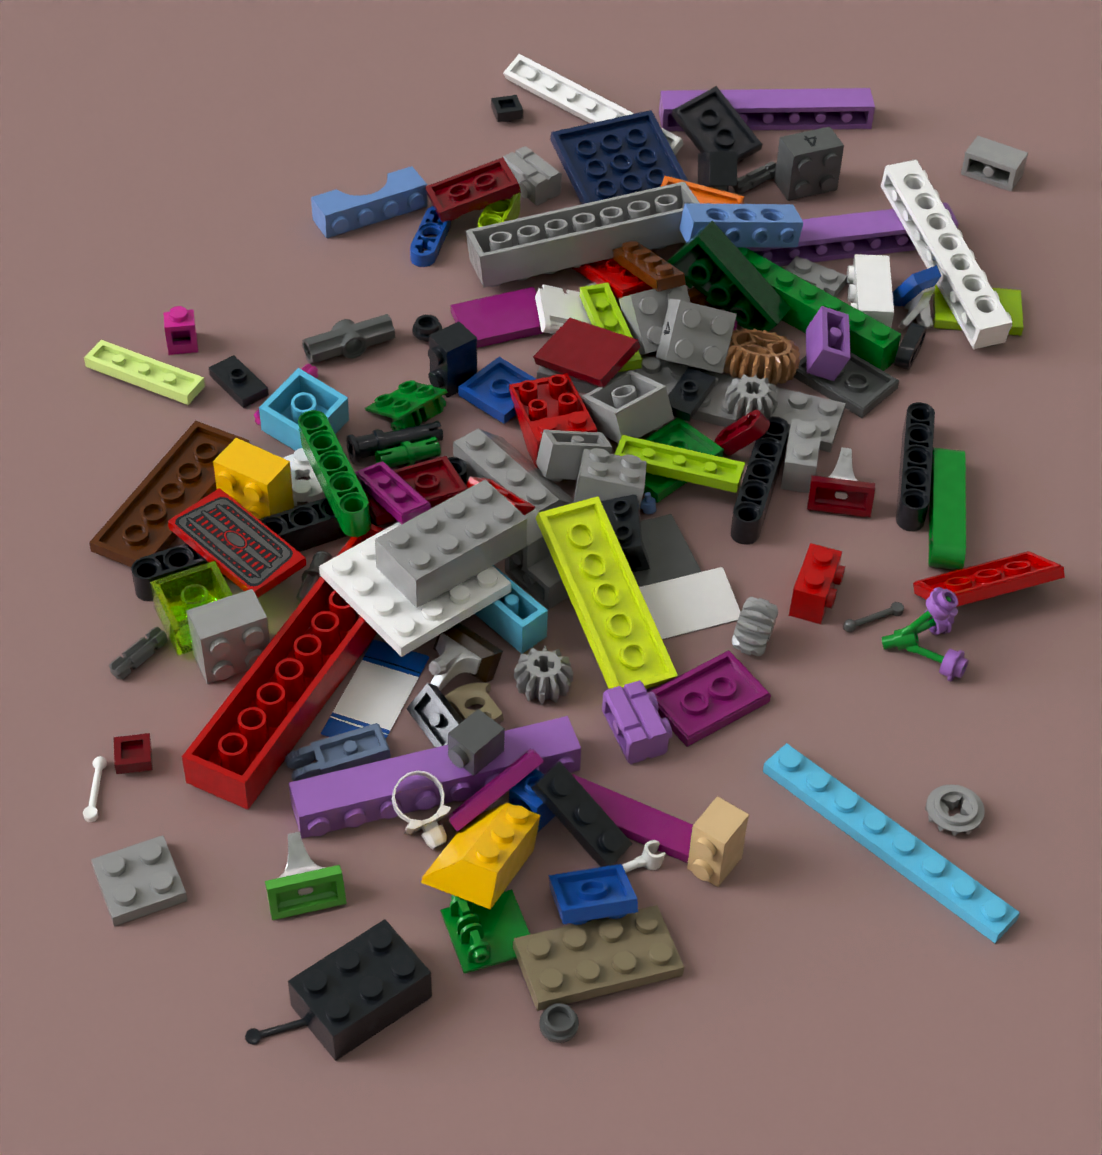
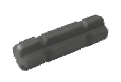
M771 161L765 164V166L747 173L746 176L737 178V186L732 187L737 194H743L748 189L751 190L766 182V180L774 178L776 163Z
M159 627L151 629L145 634L147 638H140L122 653L123 658L118 656L109 664L111 674L119 680L128 676L132 672L131 668L136 669L155 653L154 649L159 650L168 642L166 632Z

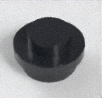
M421 315L413 324V335L419 340L429 342V335L442 330V325L438 318L433 315Z

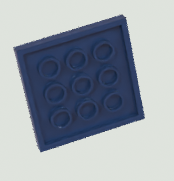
M652 110L551 132L550 140L581 204L661 187L664 176L688 181Z

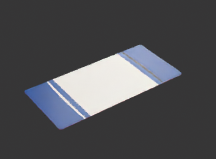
M373 640L324 726L321 735L332 737L378 723L386 739L427 664L429 656L411 651L401 657L388 643Z

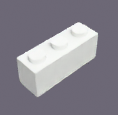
M855 254L853 266L848 265L847 283H851L848 287V302H853L850 303V306L891 328L894 304L889 256Z

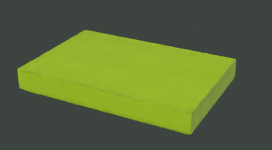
M935 285L933 292L934 328L962 330L938 286ZM992 288L993 291L997 292L1000 303L1005 311L1011 316L1012 327L1008 335L1022 336L1024 326L1021 290Z

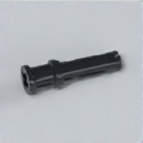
M439 421L385 433L382 430L376 429L372 431V434L357 437L351 434L346 439L348 454L351 461L356 463L359 462L360 458L374 456L376 451L398 447L401 442L409 441L414 443L430 439L431 437H436L437 441H442L443 430H438L441 424Z

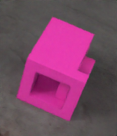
M175 306L169 312H163L168 355L198 352L194 309L187 310L183 306ZM176 338H191V340L173 342V339Z

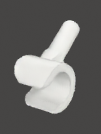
M648 841L641 856L622 864L625 872L627 873L643 866L649 870L659 869L666 854L665 852L659 855L654 854L658 850L659 841Z

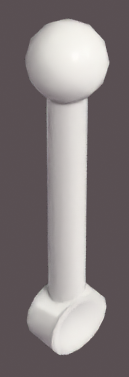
M98 756L93 760L95 773L89 806L83 811L84 819L87 822H94L99 817L96 803L102 770L107 766V760L102 756Z

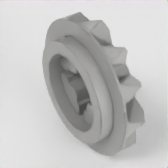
M953 784L943 785L934 789L928 796L925 810L928 812L929 822H935L938 825L939 832L944 829L952 831L953 836L959 832L969 835L974 828H979L985 813L984 805L977 794L966 787ZM961 804L960 814L948 815L949 810H953Z

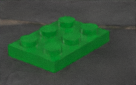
M676 418L645 439L723 457L724 449L680 418ZM646 473L644 494L650 492L651 497L658 503L687 482Z

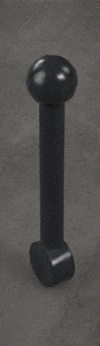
M299 1019L260 1031L251 1028L246 1032L245 1040L247 1043L254 1045L261 1038L307 1026V1023L304 1019Z

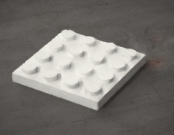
M397 522L319 566L320 576L402 657L511 592V582L494 566H491L416 608L376 567L375 539L401 525Z

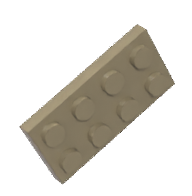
M657 905L638 909L637 913H630L622 918H599L590 920L585 924H573L517 937L513 941L514 952L537 1011L547 1009L549 1006L557 1003L569 1004L680 977L683 975L685 968Z

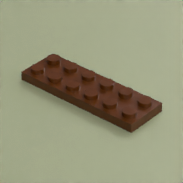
M195 420L89 542L91 552L132 567V564L142 557L167 550L178 537L169 529L168 520L216 491L213 461L235 438L250 443L249 440Z

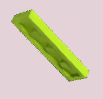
M609 283L580 287L579 296L592 325L633 338ZM639 350L619 372L642 368V357Z
M626 435L621 436L614 454L619 456L634 455L641 460L647 461L646 473L734 493L738 491L745 469V462Z

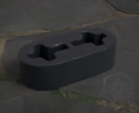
M913 322L910 324L898 348L894 362L895 366L910 370L922 347L927 331L926 326Z

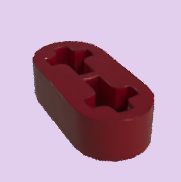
M754 410L724 428L717 435L714 442L724 449V455L730 456L762 437L768 430L770 421L759 410Z

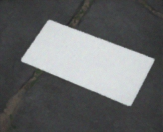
M722 567L639 587L662 639L736 621L741 612Z

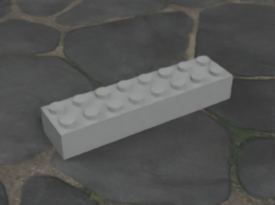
M679 182L466 230L470 262L483 287H497L509 281L527 280L531 276L553 274L558 270L571 267L580 268V265L613 259L612 249L622 247V244L625 242L637 241L649 250L663 249L671 244L686 243L679 229L684 203L700 202L685 182Z

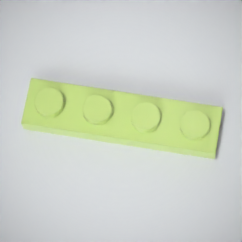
M100 340L84 357L85 367L187 405L205 387L204 377L104 340Z

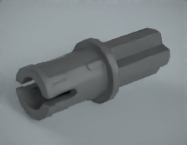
M317 551L314 554L309 569L305 570L302 574V585L296 596L299 600L298 604L301 603L321 577L319 566L333 558L330 553Z

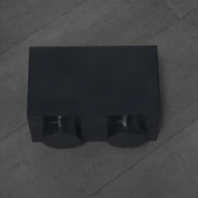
M737 151L698 153V184L729 192V186H737Z
M459 321L429 335V381L434 387L446 389L448 393L444 395L447 398L458 393V387L477 373V337Z

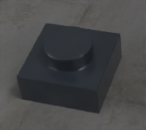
M517 95L491 98V108L497 122H511L523 119V108Z

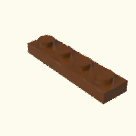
M637 241L625 242L622 244V247L612 249L614 261L658 292L686 285L685 273Z

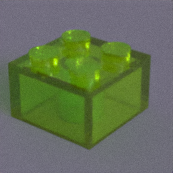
M215 561L150 582L155 610L178 656L193 651L186 610L233 595Z

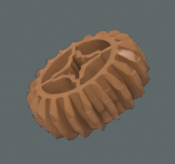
M745 328L741 331L734 330L723 371L730 373L733 378L738 377L741 379L743 374L748 377H754L756 374L759 379L768 378L769 384H783L792 380L794 375H796L800 363L799 347L792 340H787L786 336H779L776 332L770 333L766 330L760 331L755 328L753 330Z

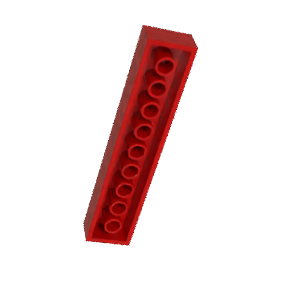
M371 524V529L367 534L351 537L338 555L384 529ZM322 577L314 584L182 755L187 784L249 810L284 762L287 754L292 751L377 634Z

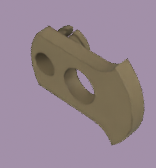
M478 682L462 685L445 696L463 721L476 711L467 709L474 704L484 705L479 710L498 724L504 720L502 711L488 695L491 690L490 683Z

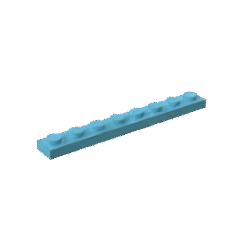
M786 743L764 763L763 772L992 942L996 943L1017 921L1020 914L1019 911Z

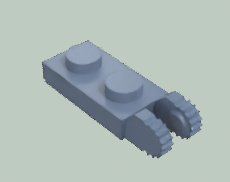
M378 723L311 742V745L287 754L285 762L288 768L295 770L291 774L292 781L294 782L391 758L382 729Z

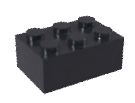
M386 919L288 980L291 1007L301 1019L306 1021L308 1028L335 1061L432 997L431 971Z

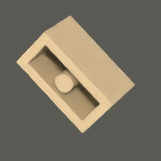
M717 796L692 827L687 869L692 871L700 880L708 881L719 887L742 858L749 814Z

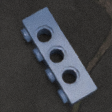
M684 203L679 229L687 243L713 220L736 247H798L804 222L793 204Z

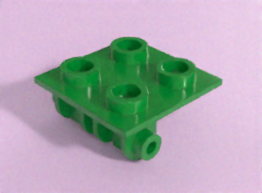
M410 380L401 383L398 386L399 389L375 398V402L365 407V411L392 418L391 429L393 431L414 427L415 425L419 426L422 424V421L426 422L443 412L444 407H446V401L442 395L448 392L446 389Z
M512 889L504 891L491 910L454 895L451 896L450 907L440 910L464 974L517 959L513 949L514 938L530 935Z

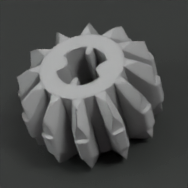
M743 374L741 379H733L725 394L727 413L734 415L735 421L754 410H759L766 418L771 417L778 405L776 385L769 384L768 378H757L756 374L754 377H748Z
M749 597L743 605L732 637L733 648L741 650L742 653L747 655L761 656L767 648L778 616L777 605L769 603L768 600L760 597L759 599Z
M545 645L542 651H537L531 647L529 655H520L518 664H516L514 669V678L517 682L518 693H526L525 696L528 701L537 698L542 705L545 699H550L556 703L559 695L567 696L569 686L573 682V671L569 657L562 656L559 649L550 652Z

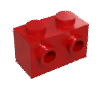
M810 543L793 588L789 616L817 624L822 623L826 609L833 608L837 595V589H834L835 584L841 585L846 566L840 565L842 551Z

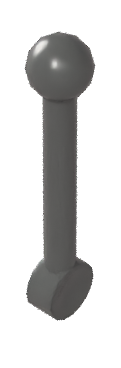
M893 602L891 607L857 620L847 619L843 623V628L847 632H853L857 626L891 614L900 616L904 611V605L900 602Z

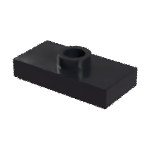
M234 355L208 367L209 375L243 408L269 395L268 387Z
M688 367L668 395L673 416L690 422L715 386L716 377Z

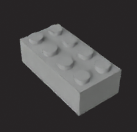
M485 479L376 538V567L418 608L527 546V518Z

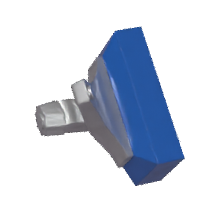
M937 265L913 273L892 292L894 306H904L905 309L909 310L898 327L906 328L915 317L920 325L926 326L927 329L934 325L930 314L929 301L935 290V285L942 276Z

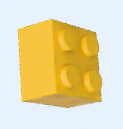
M235 438L213 461L217 489L223 490L256 518L261 519L294 507L290 461L238 438Z

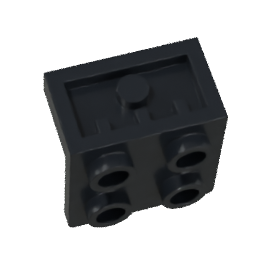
M637 495L601 501L631 571L638 572L650 569L649 557L642 541Z

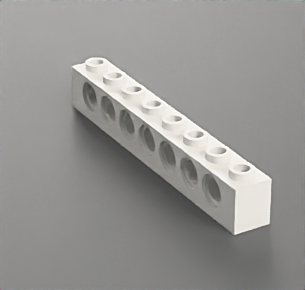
M917 160L887 165L881 188L927 269L937 265L942 276L936 285L972 348L978 349L1005 343L1012 327L1011 316L1000 303L997 292L993 291L987 280L984 270H981L976 262L973 251L966 245L962 232L956 228L949 210L945 209L940 200L938 191L929 182L926 171L922 170Z

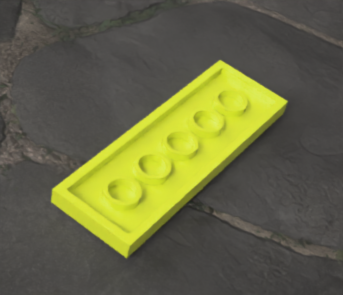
M599 496L539 512L535 519L608 688L624 687L625 684L640 680L645 688L648 689L676 678L678 674Z

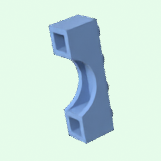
M413 166L388 173L385 186L381 190L369 195H349L337 189L311 197L312 219L326 238L428 207L427 191L425 188L427 183Z

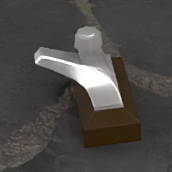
M458 623L439 634L436 638L433 649L440 656L429 664V671L434 675L430 684L436 685L441 691L451 679L460 673H470L484 683L489 682L494 678L503 651L461 623Z

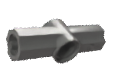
M388 314L358 323L344 319L337 322L331 331L302 340L306 359L310 364L342 354L346 358L352 359L361 356L368 346L395 338V329L392 319Z

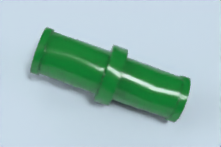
M436 437L414 443L405 441L401 442L398 447L376 451L375 460L376 463L383 461L390 468L403 464L410 466L415 464L416 461L440 456L441 448Z

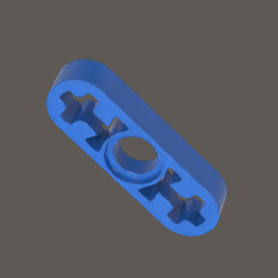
M434 206L427 209L410 245V260L419 267H427L435 263L451 227V221L441 222ZM428 234L437 235L436 237H425Z

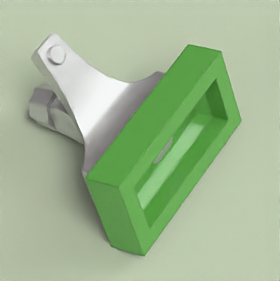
M300 832L288 834V861L286 869L280 877L265 881L272 920L347 904L340 865L327 868L316 865L305 849Z

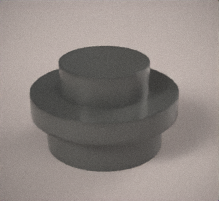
M553 1004L540 1016V1031L549 1041L555 1043L567 1042L578 1032V1016L566 1004Z

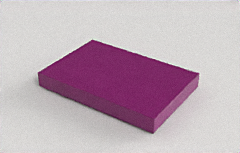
M534 287L451 305V314L455 322L459 321L477 337V348L543 333L535 300L537 293Z
M729 650L650 691L657 698L660 717L668 719L672 731L686 747L770 702L771 694Z

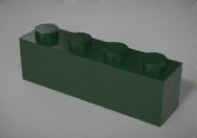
M713 220L667 261L685 273L687 287L690 289L695 287L707 296L706 301L714 307L718 305L728 312L736 313L737 324L747 330L755 328L756 330H766L769 332L778 325L791 309Z

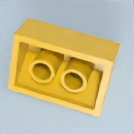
M504 803L476 816L458 831L422 876L421 883L491 910L534 851L541 815L528 811L519 805Z

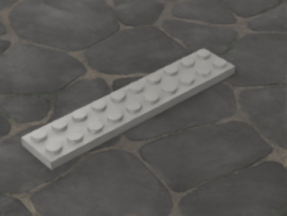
M641 355L642 368L633 371L666 386L668 395L688 367L716 377L715 386L692 419L727 427L735 422L734 415L727 413L725 394L732 380L740 378H733L732 376ZM540 366L537 371V379L563 373ZM628 371L618 372L611 380L623 375ZM570 376L577 391L589 393L600 387ZM776 387L778 405L771 417L775 416L786 420L789 424V432L791 419L823 423L819 450L831 452L846 403Z

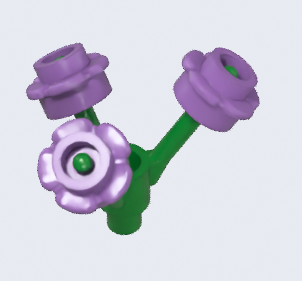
M935 588L926 599L928 610L903 629L894 630V634L882 636L884 649L895 647L898 650L907 649L908 652L920 654L941 663L939 673L947 676L949 682L953 681L954 677L962 678L969 662L968 659L964 658V651H955L950 648L945 656L920 647L918 637L919 633L927 629L934 635L951 632L954 617L958 613L956 608L958 599L956 595L948 589Z

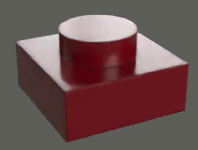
M150 733L113 737L116 774L153 770Z

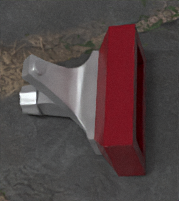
M841 448L838 462L830 476L811 475L807 502L808 510L871 517L875 483L861 482L855 478L852 468L851 448Z

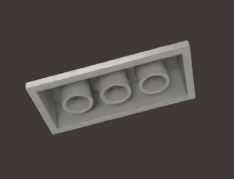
M478 428L453 442V457L460 458L466 462L467 482L469 477L491 479L535 506V509L540 512L574 502L573 498L553 481L545 478L534 464L503 437Z

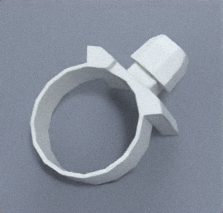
M417 770L409 772L399 779L393 789L392 804L398 816L408 822L404 833L412 834L423 829L424 833L421 836L427 846L434 849L447 842L444 827L442 824L438 825L437 821L442 820L451 807L443 805L445 794L439 780L428 772ZM414 775L425 776L432 780L438 787L441 796L440 807L436 814L429 819L421 821L404 815L397 807L395 800L398 784L406 777Z

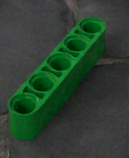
M316 410L303 413L298 419L302 448L342 531L351 537L367 534L371 529L368 498L326 415Z
M933 447L929 502L928 565L935 568L959 570L964 567L966 555V455L963 450Z

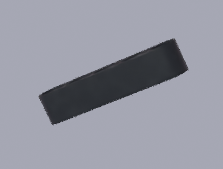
M922 402L912 403L908 406L902 431L896 523L906 531H918L923 528L930 502L935 411L930 405Z
M767 417L770 421V426L766 433L755 441L733 509L731 537L740 544L748 545L756 542L764 523L786 452L789 433L788 422L780 417Z

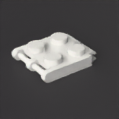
M542 284L543 289H538L535 300L543 333L554 335L569 318L591 324L580 299V292L567 289V294H565L562 288Z

